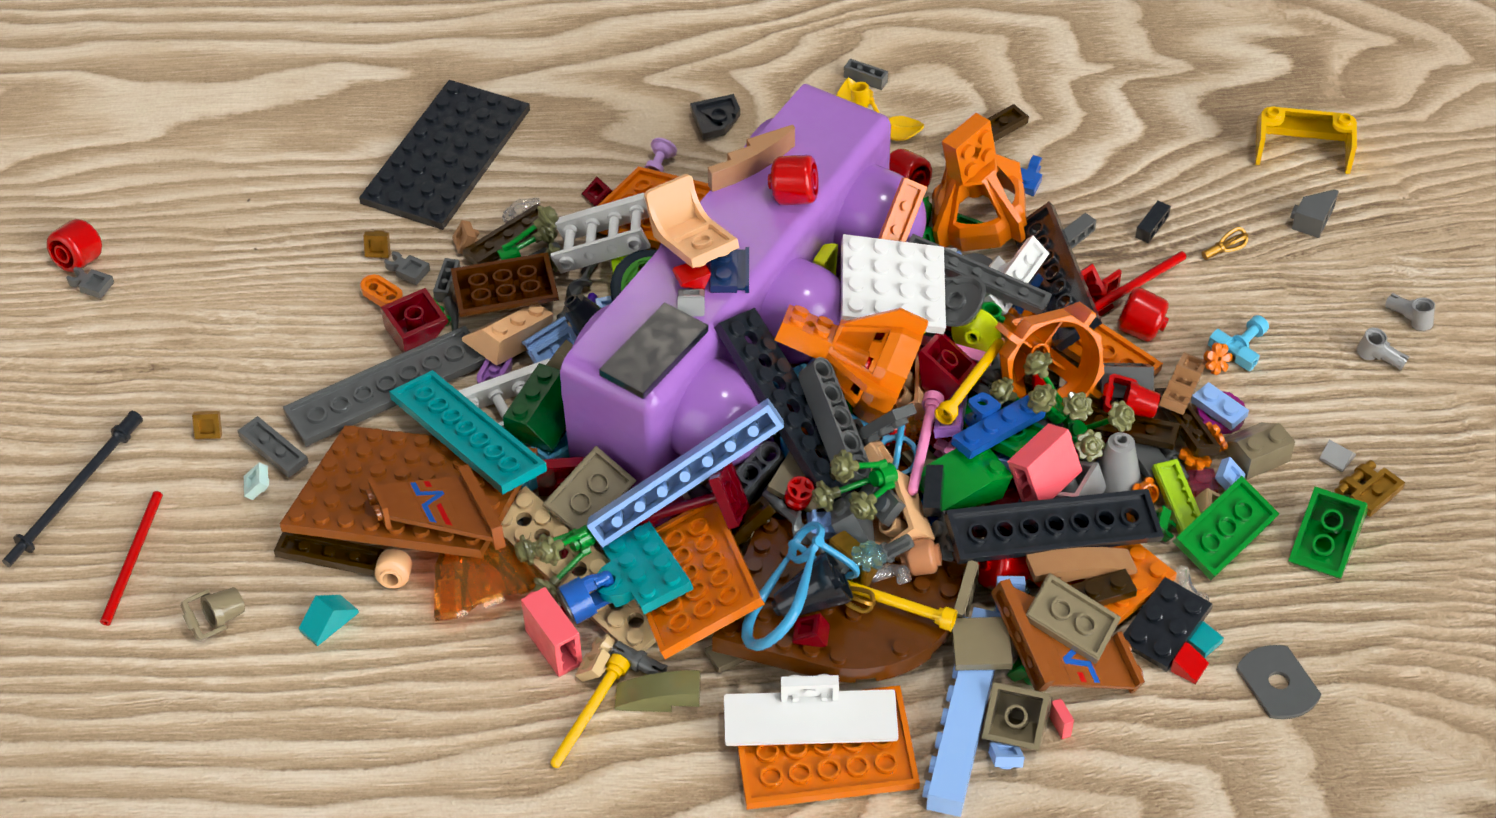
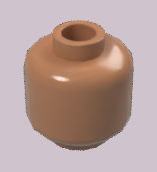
M930 538L913 540L915 546L900 554L902 567H908L909 573L913 576L936 573L938 566L942 565L940 545L935 544Z

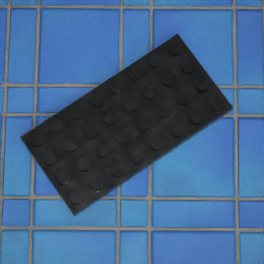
M448 80L360 195V204L444 230L530 111V104Z

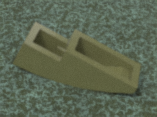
M700 670L661 672L617 683L615 711L672 712V706L699 707L701 690Z

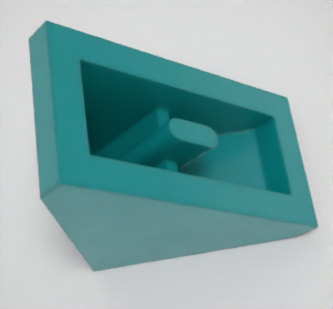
M315 595L299 626V631L316 646H319L355 617L359 610L341 595Z

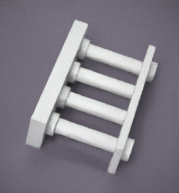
M644 193L559 217L555 224L564 240L563 250L551 253V258L559 272L565 273L633 252L649 249L651 245L641 228V220L649 218ZM631 223L630 231L618 234L619 226ZM609 229L608 237L596 240L597 232ZM586 236V243L574 246V239Z
M1034 236L1026 239L1011 261L1005 263L998 255L989 267L1029 283L1049 255V252ZM987 292L985 294L984 302H993L999 305L1002 310L1001 316L1005 315L1013 305Z
M550 358L459 390V392L480 409L495 404L503 419V415L508 410L504 400L517 396L539 363L546 365ZM499 422L498 424L504 428V422Z

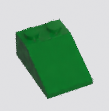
M955 448L928 464L944 466L942 511L969 508L1002 499L1013 477L990 448L971 459H968ZM926 466L923 468L919 490L923 494Z
M1314 487L1288 562L1342 579L1366 518L1368 503Z

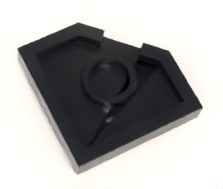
M734 94L690 103L691 113L703 140L726 135L741 115L740 106Z

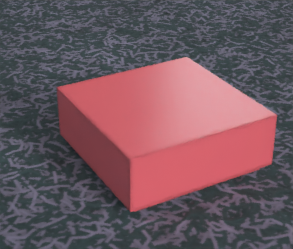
M1061 698L1052 701L1049 718L1061 739L1070 737L1074 719Z

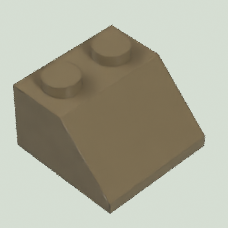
M1261 422L1225 437L1228 449L1224 453L1235 461L1246 474L1245 479L1248 480L1290 462L1295 440L1280 423Z
M993 682L982 739L1039 751L1047 727L1052 696L1049 693Z

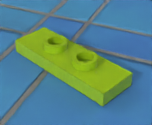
M1178 459L1153 464L1151 469L1167 508L1172 511L1171 517L1176 523L1178 534H1180L1201 513Z

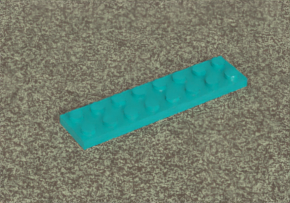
M433 370L389 391L390 398L394 403L501 494H505L547 471L545 461Z

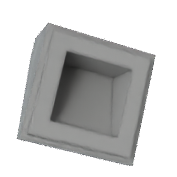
M679 289L677 297L678 309L690 316H704L705 290Z

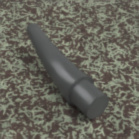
M447 296L443 299V303L451 317L452 331L458 329L459 313L457 304L450 296Z

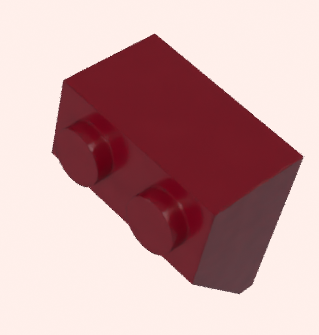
M426 288L381 306L384 327L402 353L436 339L448 323V318Z
M936 333L918 353L922 388L925 391L935 390L942 393L944 401L951 397L977 365L971 357L945 334Z

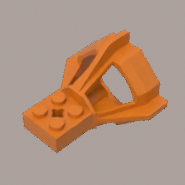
M975 113L942 140L946 161L945 171L941 184L932 193V224L935 243L943 247L952 245L962 252L999 248L1011 238L1020 243L1026 239L1024 227L1027 225L1024 184L1022 183L1020 163L1011 158L996 154L990 120ZM1003 188L1015 195L1012 204L1008 200ZM982 195L990 199L998 215L993 220L979 224L956 222L959 204L968 196L971 198H978Z
M1079 301L1062 309L1029 316H1022L1011 307L1003 315L1005 317L1004 323L998 322L995 327L1002 333L1001 339L1004 341L999 350L1002 378L1013 379V392L1017 394V397L1023 398L1028 395L1023 379L1025 375L1023 365L1026 363V357L1030 353L1040 351L1043 354L1050 353V358H1052L1053 362L1048 365V368L1067 382L1057 390L1062 398L1068 397L1069 392H1084L1086 398L1089 394L1098 399L1101 398L1102 393L1095 388L1104 375L1101 335L1089 327L1096 317L1095 312ZM1074 327L1078 332L1082 344V356L1078 368L1051 348L1053 346L1052 337L1058 328Z
M789 304L774 340L813 358L823 357L827 359L834 369L844 398L854 407V414L861 420L870 423L891 411L896 404L899 393L921 345L922 337L928 326V320L902 308H897L851 320L844 319L838 325H835L827 317H817L809 313L802 306ZM877 333H885L882 340L874 339ZM868 357L873 358L869 369H866L864 366ZM853 383L860 387L857 396L851 390Z

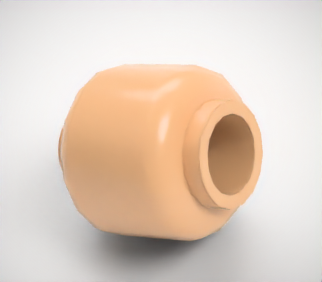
M392 548L383 551L378 557L374 574L376 580L387 588L394 589L404 586L409 580L412 569L411 557L401 549Z

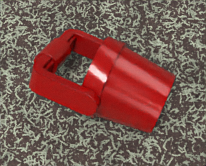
M1117 374L1110 375L1107 383L1104 384L1102 393L1103 410L1108 413L1112 408L1110 401L1113 397V383L1127 386L1123 401L1133 409L1135 415L1149 418L1155 416L1159 405L1160 393L1140 386L1135 379Z

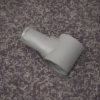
M1394 293L1387 298L1386 308L1403 314L1405 318L1411 320V326L1414 329L1426 331L1433 327L1435 303L1433 300L1417 298L1410 301Z
M1372 327L1366 330L1356 348L1357 353L1363 359H1382L1400 371L1409 359V356L1390 346L1391 343L1387 341V335L1378 328Z

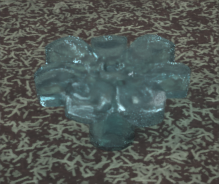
M871 540L860 543L859 547L854 546L851 551L852 561L858 567L862 565V570L870 572L871 566L874 569H880L883 567V563L886 562V553H882L881 546Z

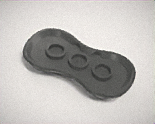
M960 275L945 277L946 326H965L971 323L980 312L986 294V286L977 276Z

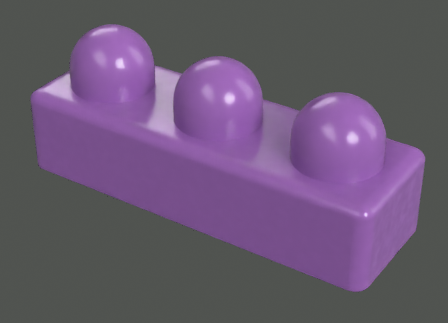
M803 84L774 118L766 120L754 131L750 138L792 124L794 125L795 146L783 156L811 155L815 159L819 179L817 199L811 204H778L773 197L772 189L768 187V174H771L772 164L736 184L714 192L710 190L700 201L705 213L738 239V250H745V247H749V293H745V290H737V293H710L709 278L705 289H703L705 290L704 316H692L708 324L709 331L645 399L599 376V369L664 302L678 309V290L693 289L681 287L672 271L674 267L686 262L661 243L657 252L611 304L598 310L589 319L562 363L560 370L561 395L564 405L570 458L586 457L597 446L636 480V483L632 486L633 488L760 404L715 331L714 327L718 323L756 308L775 339L790 304L802 306L809 313L817 317L824 316L831 319L833 324H839L841 321V281L838 277L841 274L842 236L846 234L878 238L901 178L904 177L889 170L891 123L887 116L811 85ZM923 200L906 242H908L912 234L920 237L924 235L926 209ZM824 244H838L836 276L826 268L813 263L815 256ZM709 261L706 265L711 272V261ZM745 336L746 341L752 343L750 338ZM777 342L790 364H808L813 358ZM759 358L761 365L766 366L765 362ZM766 440L732 461L733 466L743 463Z

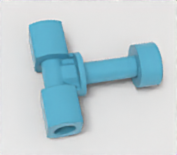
M1254 315L1247 322V330L1242 335L1231 337L1220 329H1216L1209 338L1208 346L1212 348L1214 343L1226 344L1229 348L1228 353L1236 357L1235 363L1250 372L1257 365L1260 355L1249 348L1248 342L1254 336H1263L1269 329L1267 320L1260 315Z

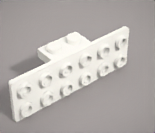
M791 675L789 677H781V693L724 695L726 746L898 741L895 691L892 689L839 691L838 675Z

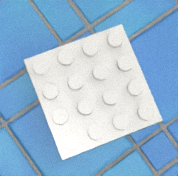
M843 234L841 240V320H851L902 308L928 320L925 332L944 334L946 329L944 247Z

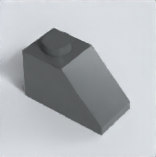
M1334 189L1303 197L1300 205H1295L1290 216L1291 219H1294L1292 229L1320 238L1335 208L1339 191Z
M849 493L833 502V511H830L832 527L836 534L842 531L848 532L871 552L876 549L873 520L858 519L850 512L851 504L849 498L852 496Z

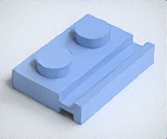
M565 316L522 341L534 364L549 358L551 359L566 339L574 344L577 337L571 326L567 324Z

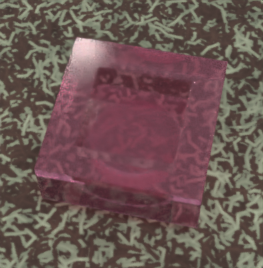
M1214 468L1203 469V471L1197 469L1187 470L1189 475L1187 482L1194 497L1206 488L1218 493L1219 487L1215 479Z

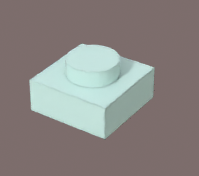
M259 462L244 475V497L254 500L261 492L267 489L269 485L267 465Z

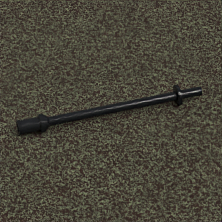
M131 410L119 425H115L111 429L112 437L24 536L16 534L13 537L16 545L2 560L7 567H11L24 551L32 553L35 550L32 542L118 444L127 443L131 439L132 432L143 422V418L139 413Z

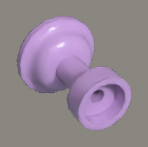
M655 138L651 142V148L655 157L653 160L647 161L644 168L663 172V160L676 156L677 147L667 139Z

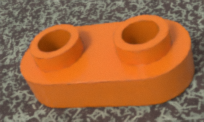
M368 275L360 283L363 296L380 307L403 297L402 290L380 275Z

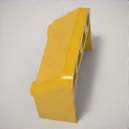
M1276 106L1266 107L1258 115L1256 123L1255 165H1260L1266 134L1345 141V174L1351 173L1357 149V121L1352 115L1348 113Z

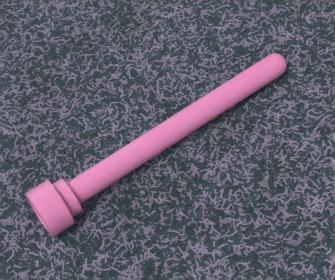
M935 390L926 391L922 400L925 415L907 492L911 496L916 495L919 490L935 419L934 411L944 401L943 394Z

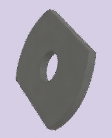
M1268 645L1256 648L1241 659L1236 669L1269 718L1291 719L1300 717L1312 710L1322 695L1288 646ZM1276 674L1282 675L1288 680L1289 686L1284 689L1274 688L1269 683V677Z

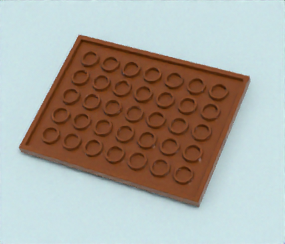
M347 425L343 427L279 523L281 531L287 533L483 558L491 541L392 520H390L392 529L387 530L382 520L377 521L373 510L374 505L370 506L366 490L370 488L367 478L373 477L376 485L459 476L458 467L466 465V463L436 437L431 435ZM528 447L538 456L537 448ZM471 468L497 518L502 523L522 485L505 494H501Z

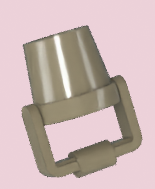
M235 587L213 594L207 589L181 602V608L184 613L183 618L189 630H192L195 638L200 641L226 630L225 623L245 612L244 601ZM200 597L203 613L208 623L215 629L202 635L194 612L191 611L188 605L189 602Z

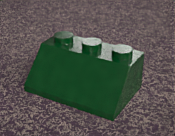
M539 363L503 415L504 429L521 443L551 453L566 432L560 370Z

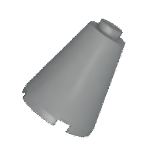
M1117 432L1112 434L1106 442V447L1102 449L1103 455L1095 461L1099 462L1106 484V489L1103 493L1131 491L1135 483H1141L1135 441L1127 433Z

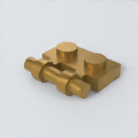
M1368 460L1365 464H1359L1354 469V473L1351 476H1345L1340 480L1339 486L1335 488V493L1345 495L1346 493H1352L1350 498L1368 503L1367 515L1369 517L1397 495L1405 485L1402 479L1385 467L1377 473L1374 470L1376 464L1372 460ZM1361 480H1367V482L1363 485L1359 483Z

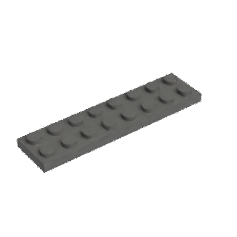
M463 326L283 406V410L304 445L308 446L341 431L345 425L353 426L397 406L391 400L389 391L431 370L436 372L445 381L450 382L482 367L486 358L462 341V337L470 333L467 327Z

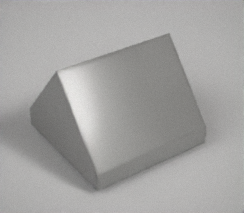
M1329 440L1319 460L1343 472L1355 458L1356 454Z

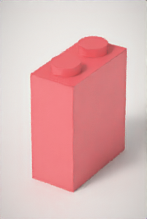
M1049 423L1007 461L1022 502L1055 498L1083 471L1069 429Z
M546 587L533 591L521 599L525 630L558 677L579 667L582 662L579 632Z

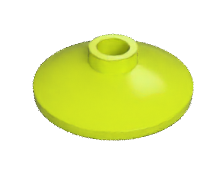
M980 309V312L971 323L965 326L951 327L955 344L984 352L989 349L996 339L1002 338V333L995 328L998 324L997 320L990 313ZM970 334H975L977 339L973 338Z

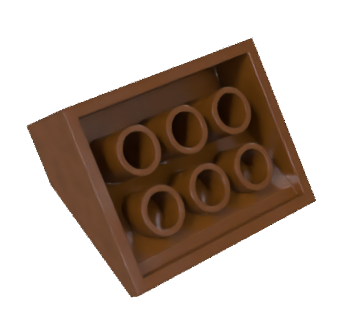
M548 252L451 268L460 317L559 301Z

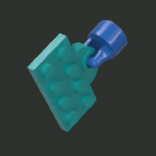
M649 521L616 538L602 548L610 562L604 565L597 574L588 575L582 579L577 577L559 586L556 592L571 622L578 624L598 614V609L610 603H613L615 607H619L633 599L645 615L694 588L684 570Z

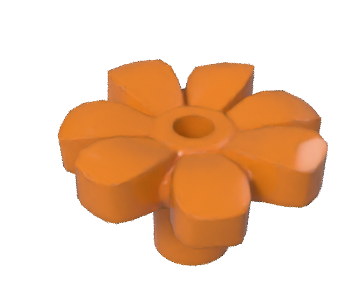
M1214 343L1212 351L1207 350L1204 353L1203 358L1207 361L1205 367L1207 370H1211V374L1219 375L1221 371H1227L1228 364L1226 362L1232 361L1233 356L1231 353H1228L1229 348L1226 344Z
M1209 421L1205 423V426L1221 446L1219 452L1228 449V444L1225 442L1223 434H1219L1221 431L1220 427L1217 424L1212 425Z
M1183 447L1179 452V459L1184 460L1186 464L1185 470L1189 474H1194L1196 469L1203 471L1204 467H1210L1212 464L1209 456H1194L1188 447Z

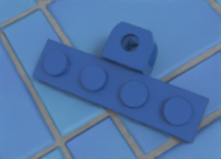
M981 392L968 401V406L972 412L965 415L964 421L969 427L952 436L951 444L968 459H971L1043 419L1046 412L1034 413L1032 408L1027 406L1029 402L1028 395L1000 410L1001 403L989 394ZM982 401L987 405H980L978 402Z

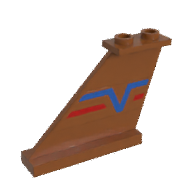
M468 464L458 467L459 476L376 485L373 477L367 478L370 488L366 490L370 506L374 505L373 510L377 521L382 520L387 530L392 529L390 521L392 520L491 541L495 550L506 547L502 525Z
M1010 579L1000 581L991 592L1035 691H1046L1049 686L1128 689L1130 693H1133L1145 682L1143 671L1137 665L1132 655L1131 645L1125 639L1122 631L1117 632L1113 637L1111 636L1099 661L1094 664L1029 623L1025 613L1034 597L1013 587Z

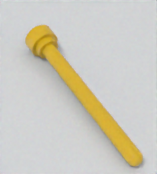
M998 338L993 342L951 399L941 402L935 409L934 415L939 422L945 425L953 423L958 416V406L999 353L1000 348L1004 344L1002 339Z
M848 580L850 586L871 590L877 602L935 620V624H938L941 629L951 632L955 625L958 614L956 609L945 607L944 609L939 608L937 610ZM852 591L853 594L870 599V596L866 593Z
M612 654L608 659L604 678L552 757L550 764L553 768L561 766L614 681L625 676L631 665L625 657L619 654Z

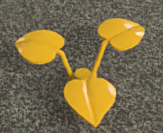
M848 77L836 96L866 108L871 104L873 110L880 113L874 102V94L869 85L865 82H855ZM893 116L889 118L891 123V140L894 141L907 140L924 128L922 122L906 116Z

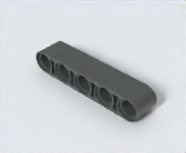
M818 357L799 372L798 377L829 460L831 462L834 455L839 454L840 450L845 449L846 452L852 453L853 460H857L859 463L869 462L834 369L827 359ZM871 468L854 471V478L849 479L846 484H843L841 480L838 482L845 486L862 480L869 475Z
M768 441L761 444L736 470L748 503L773 479L785 459L783 451L774 442ZM771 453H777L775 459L767 461V457ZM752 472H758L754 480H748Z

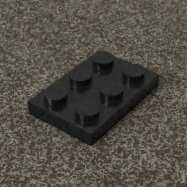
M1164 577L1123 635L1130 643L1132 652L1167 672L1184 643L1190 641L1212 610L1213 605L1211 602Z

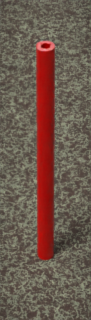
M1183 251L1178 252L1094 302L1097 312L1129 294L1135 287L1144 285L1186 260V254Z
M154 491L151 495L102 614L100 623L105 626H109L113 620L163 497V494L159 491Z

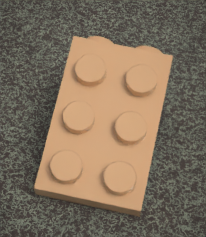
M689 174L679 176L645 192L644 197L654 238L692 268L704 266L707 262L717 257L726 256L731 251L739 248L738 239L705 213L698 200L693 178Z

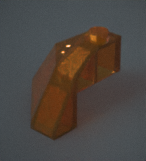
M504 538L506 547L495 550L492 543H490L483 558L440 553L435 564V621L457 619L468 615L471 610L480 604L483 605V608H487L503 602V596L527 593L535 588L533 579L535 577L544 579L543 575L533 565L529 566L527 562H520L517 559L515 546L507 538Z

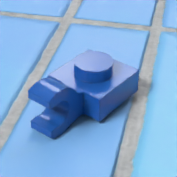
M1035 155L1031 157L1028 169L1021 168L1025 194L1033 197L1042 181L1043 175L1039 173L1041 169L1039 164L1042 157Z

